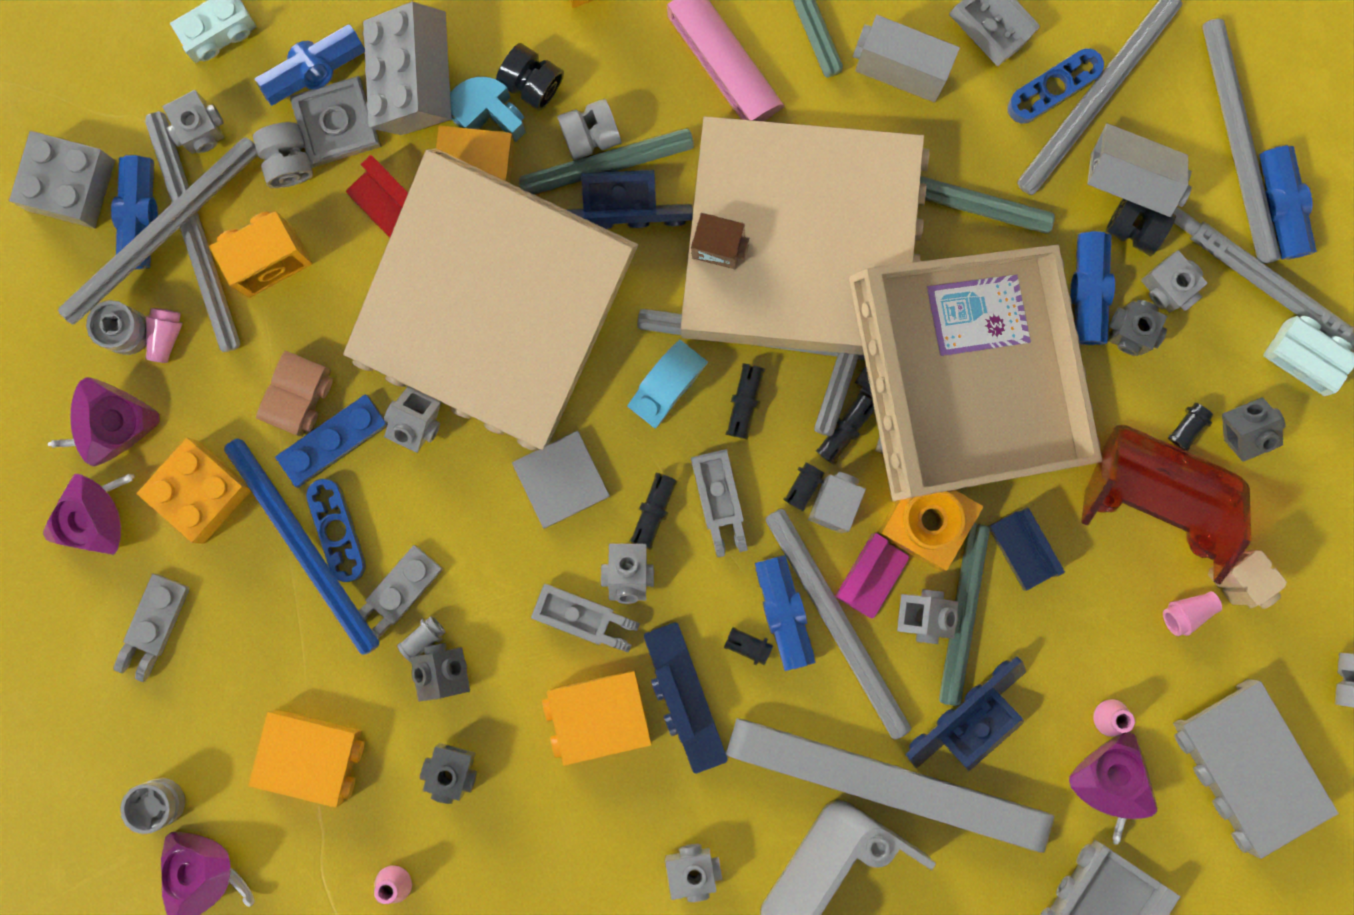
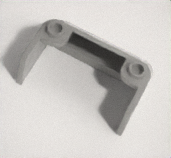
M840 799L833 800L825 805L762 903L760 915H821L857 858L871 867H884L894 859L900 849L931 870L936 863L925 852L851 803Z

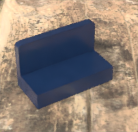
M1028 507L1018 509L988 526L1024 591L1051 577L1060 576L1065 573Z

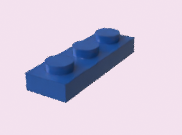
M365 394L275 456V458L294 486L299 488L387 427L388 423L384 421V417L370 397Z

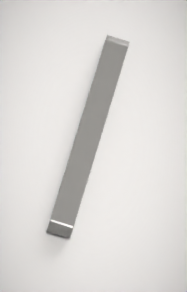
M740 718L736 719L726 755L744 762L1037 852L1045 853L1055 818L1054 815Z

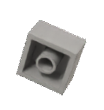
M30 131L9 201L29 212L95 229L115 160L101 149Z

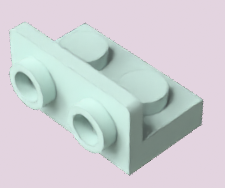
M208 0L170 23L183 44L184 51L195 63L214 58L219 53V49L231 42L237 43L244 40L250 35V31L257 27L241 0Z

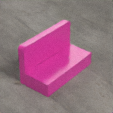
M877 533L871 534L835 595V598L869 618L876 616L909 559L907 554L888 543L889 540Z

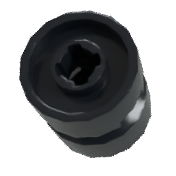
M518 43L512 48L501 64L496 80L503 83L512 94L521 92V99L541 111L557 92L564 77V70L549 60L540 62L538 53L523 43Z
M1122 199L1105 231L1123 242L1131 239L1134 248L1152 256L1167 237L1174 224L1176 215L1173 213L1169 217ZM1139 215L1143 219L1136 228L1133 226V223Z

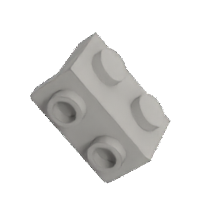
M963 0L949 13L997 67L1020 50L1040 28L1039 24L1017 0Z

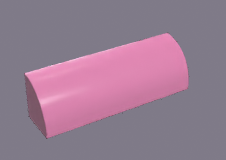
M673 0L667 4L668 18L741 120L764 122L785 107L709 0Z

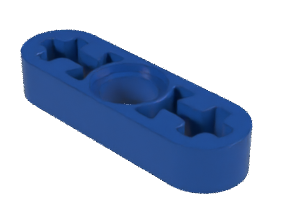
M1082 49L1024 85L1009 100L1008 113L1010 117L1018 123H1030L1089 86L1103 71L1104 61L1102 56L1093 49ZM1081 61L1084 64L1092 63L1093 68L1090 70V73L1083 71L1073 80L1071 73L1076 71ZM1052 77L1061 79L1065 84V92L1061 95L1051 94L1046 88V81ZM1037 93L1039 94L1041 99L1036 101L1030 108L1031 113L1027 109L1021 111L1018 108L1021 102L1020 98L1026 102L1035 97Z
M327 479L316 480L309 486L306 497L328 566L337 580L342 582L356 581L364 574L366 562L343 491L334 481ZM324 486L326 490L334 492V496L329 498L331 509L336 510L340 508L341 513L330 514L322 519L321 513H328L324 502L316 500V496L321 494L320 488ZM340 520L346 526V534L343 539L335 542L329 539L326 530L330 522ZM351 542L352 549H345L349 560H356L357 566L352 568V575L349 576L347 571L339 570V565L344 563L341 552L333 554L332 547H343Z

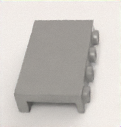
M1247 679L1236 686L1238 691L1188 720H1177L1173 725L1178 732L1174 735L1178 745L1184 753H1190L1197 766L1193 767L1196 776L1205 787L1209 786L1216 798L1212 800L1214 807L1224 820L1229 819L1235 831L1231 834L1235 843L1243 853L1248 852L1261 859L1339 813L1262 682Z
M1094 840L1091 845L1087 844L1080 851L1076 860L1077 868L1071 877L1066 876L1061 881L1056 891L1057 899L1051 908H1045L1040 915H1169L1181 896L1147 875L1102 843Z

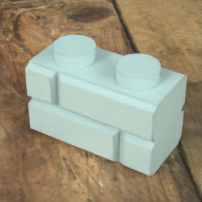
M1295 316L1286 320L1264 352L1263 357L1321 395L1335 394L1345 382L1347 375L1354 368V353L1350 351L1352 345L1337 336L1330 338L1320 331L1321 325L1310 317Z

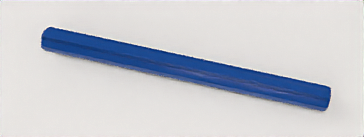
M239 438L232 440L224 447L225 453L360 654L366 655L371 653L379 646L378 639L245 442Z

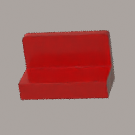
M369 155L360 164L366 172L347 188L346 193L390 238L408 192L372 155Z

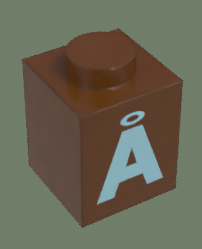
M701 212L691 245L692 259L735 270L738 258L745 260L750 243V238L745 237V224Z

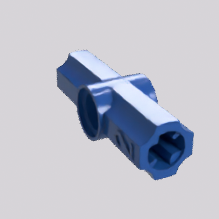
M349 24L315 44L311 41L296 43L289 50L286 61L259 75L254 80L268 103L273 106L305 86L309 89L324 87L331 80L333 70L365 52V49L356 32Z
M1285 145L1263 151L1259 156L1267 188L1265 194L1271 219L1274 222L1282 260L1300 258L1317 252L1309 218L1313 206L1312 195L1309 187L1305 183L1302 184L1294 146Z
M138 155L119 157L118 196L113 198L111 206L112 222L117 229L116 255L158 217L157 203L153 197L154 160ZM151 255L134 270L150 268Z
M1091 231L1077 235L1076 272H1074L1072 277L1070 294L1072 304H1075L1074 323L1079 335L1078 343L1080 345H1105L1108 343L1109 306H1111L1114 299L1115 278L1110 273L1112 234Z
M783 555L754 563L765 600L763 601L766 619L771 634L774 633L784 671L816 663L805 624H807L805 610L799 592L795 591L786 556Z

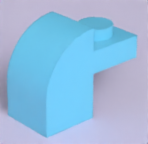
M474 77L463 81L450 92L451 120L460 128L479 129L491 118L502 130L512 133L515 142L526 133L522 122L524 119L522 113L510 102L504 105L511 97L508 88L500 81L488 77Z
M677 341L648 373L627 407L656 429L677 400L691 387L708 361L683 341Z

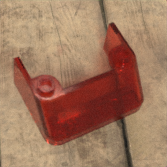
M1127 425L1115 426L1101 453L1102 462L1097 463L1085 490L1081 523L1088 526L1097 511L1101 513L1116 512L1120 505L1124 503L1186 531V540L1191 551L1201 558L1213 560V582L1221 585L1251 543V506L1248 483L1234 472Z

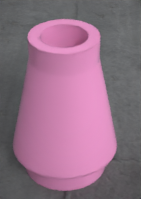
M159 308L150 309L149 316H145L147 346L145 359L168 363L169 355L183 324L179 322L181 313Z
M1210 591L1203 595L1170 602L1168 608L1163 611V618L1168 629L1175 636L1182 634L1189 636L1213 615L1222 611V603L1219 597Z
M1105 700L1097 706L1094 712L1095 726L1106 736H1119L1131 731L1134 727V716L1129 712L1126 705L1118 700ZM1120 715V723L1116 724V718Z
M388 866L382 869L375 879L374 895L377 901L382 904L399 903L406 899L412 888L410 875L399 866ZM384 885L391 886L393 889V894L389 893L388 889H385Z

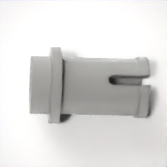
M430 616L427 620L423 618L420 621L421 625L397 645L399 651L408 661H411L410 657L421 655L424 652V647L431 646L434 642L440 643L443 640L441 636L446 631L434 617Z

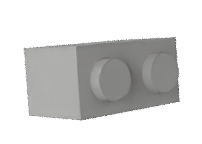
M838 472V474L834 476L829 475L823 480L824 483L820 487L808 520L842 534L849 532L866 489L857 486L859 479Z

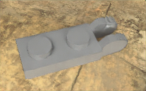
M727 449L691 457L707 529L711 530L717 558L725 556L726 550L724 540L720 535L719 527L733 524L736 547L739 552L747 551L741 523L744 520Z
M416 545L412 546L365 600L367 603L359 610L365 621L374 610L384 617L377 626L372 628V632L377 639L391 625H395L443 570L441 566Z
M152 573L123 642L125 644L117 656L114 664L115 671L123 674L130 666L131 660L138 648L145 651L146 654L137 667L135 679L143 683L148 679L158 656H161L190 587Z
M545 583L531 616L534 620L598 645L604 643L628 653L632 646L624 639L614 638L605 634L608 623L612 621L630 631H637L640 625L639 622L613 613V609Z

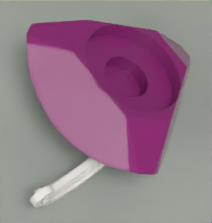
M86 377L78 383L71 403L70 420L73 439L51 440V442H48V446H52V448L76 446L85 463L91 466H98L122 454L154 429L160 422L159 413L146 403L117 387L94 378Z
M74 474L44 527L43 535L45 539L55 544L114 555L118 550L121 538V522L118 510L107 492L132 481L135 475L128 474L100 486L84 475Z
M1123 733L1100 746L1086 757L1069 777L1071 788L1085 803L1105 814L1118 817L1113 834V844L1118 845V842L1121 841L1126 819L1152 817L1158 810L1138 739L1133 733Z
M170 832L165 837L161 855L162 898L167 915L202 914L222 897L229 882L244 897L243 903L246 906L250 907L254 904L255 900L251 890L237 872L230 868L229 855L219 843L200 835L184 832Z

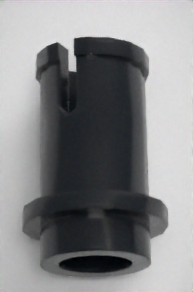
M1194 403L1192 407L1185 409L1187 414L1168 437L1173 444L1187 452L1205 426L1210 427L1212 425L1211 418L1214 416L1213 413L1198 403Z
M805 462L803 468L799 467L797 469L800 473L787 496L783 499L803 512L818 484L824 483L822 477L825 474Z
M733 626L724 648L754 660L753 665L757 666L760 663L765 666L774 645L767 643V638L760 640Z

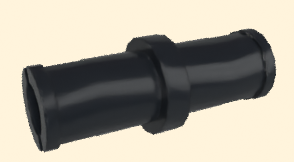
M742 364L737 392L731 398V402L734 404L725 435L748 440L755 408L758 409L760 404L757 397L765 368Z
M859 393L841 419L838 418L833 435L827 436L815 451L834 465L853 439L857 440L861 435L859 430L875 411L873 401Z
M655 473L646 502H641L639 507L641 515L629 541L633 544H646V549L652 550V544L661 521L667 518L668 512L666 508L674 487L678 482L669 476H662L660 473Z

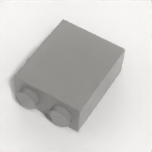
M876 15L872 27L864 25L857 42L853 57L859 59L855 71L935 103L947 81L960 47Z
M1106 123L1091 153L1087 184L1171 217L1177 205L1183 207L1190 195L1192 186L1188 185V181L1192 171L1188 169L1187 154Z

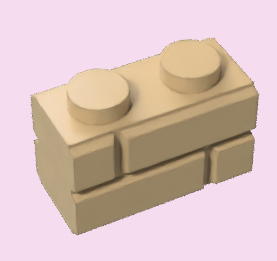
M1262 550L1230 552L1211 567L1208 572L1214 583L1218 587H1223L1222 593L1232 605H1248L1249 608L1260 605L1262 609L1273 605L1281 598L1282 595L1279 592L1286 587L1287 583L1276 568H1271L1272 563Z

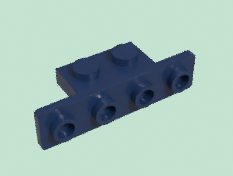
M654 170L582 173L583 209H565L605 229L612 228L613 224L628 223V227L631 228L647 227L650 225L649 222H664L666 226H682L686 224V221L693 219L692 204L656 205Z
M674 622L645 633L644 639L657 678L651 680L658 701L666 700L670 711L669 714L664 715L666 725L671 737L678 734L693 773L697 774L726 763L728 759L679 624Z
M1017 656L1011 662L1009 660L1002 662L993 671V677L983 686L979 684L967 693L965 702L956 710L950 709L938 719V726L929 734L923 733L916 737L909 746L910 750L906 753L913 766L918 768L945 745L960 763L970 771L1025 723L1023 718L1001 696L1004 691L1026 673L1023 661Z

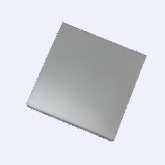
M359 76L290 96L296 121L303 137L304 148L312 168L381 147L376 129L369 128L367 98Z
M578 431L547 445L543 450L539 449L512 462L543 529L610 497Z

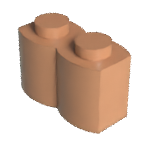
M285 350L276 366L271 384L261 401L256 419L303 437L306 431L311 432L318 419V412L315 411L317 402L320 397L325 398L328 395L333 383V378L329 377L331 369Z

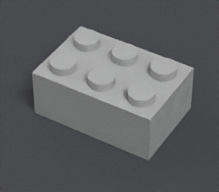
M412 1L364 20L363 37L365 44L369 128L404 135L451 120L446 11Z

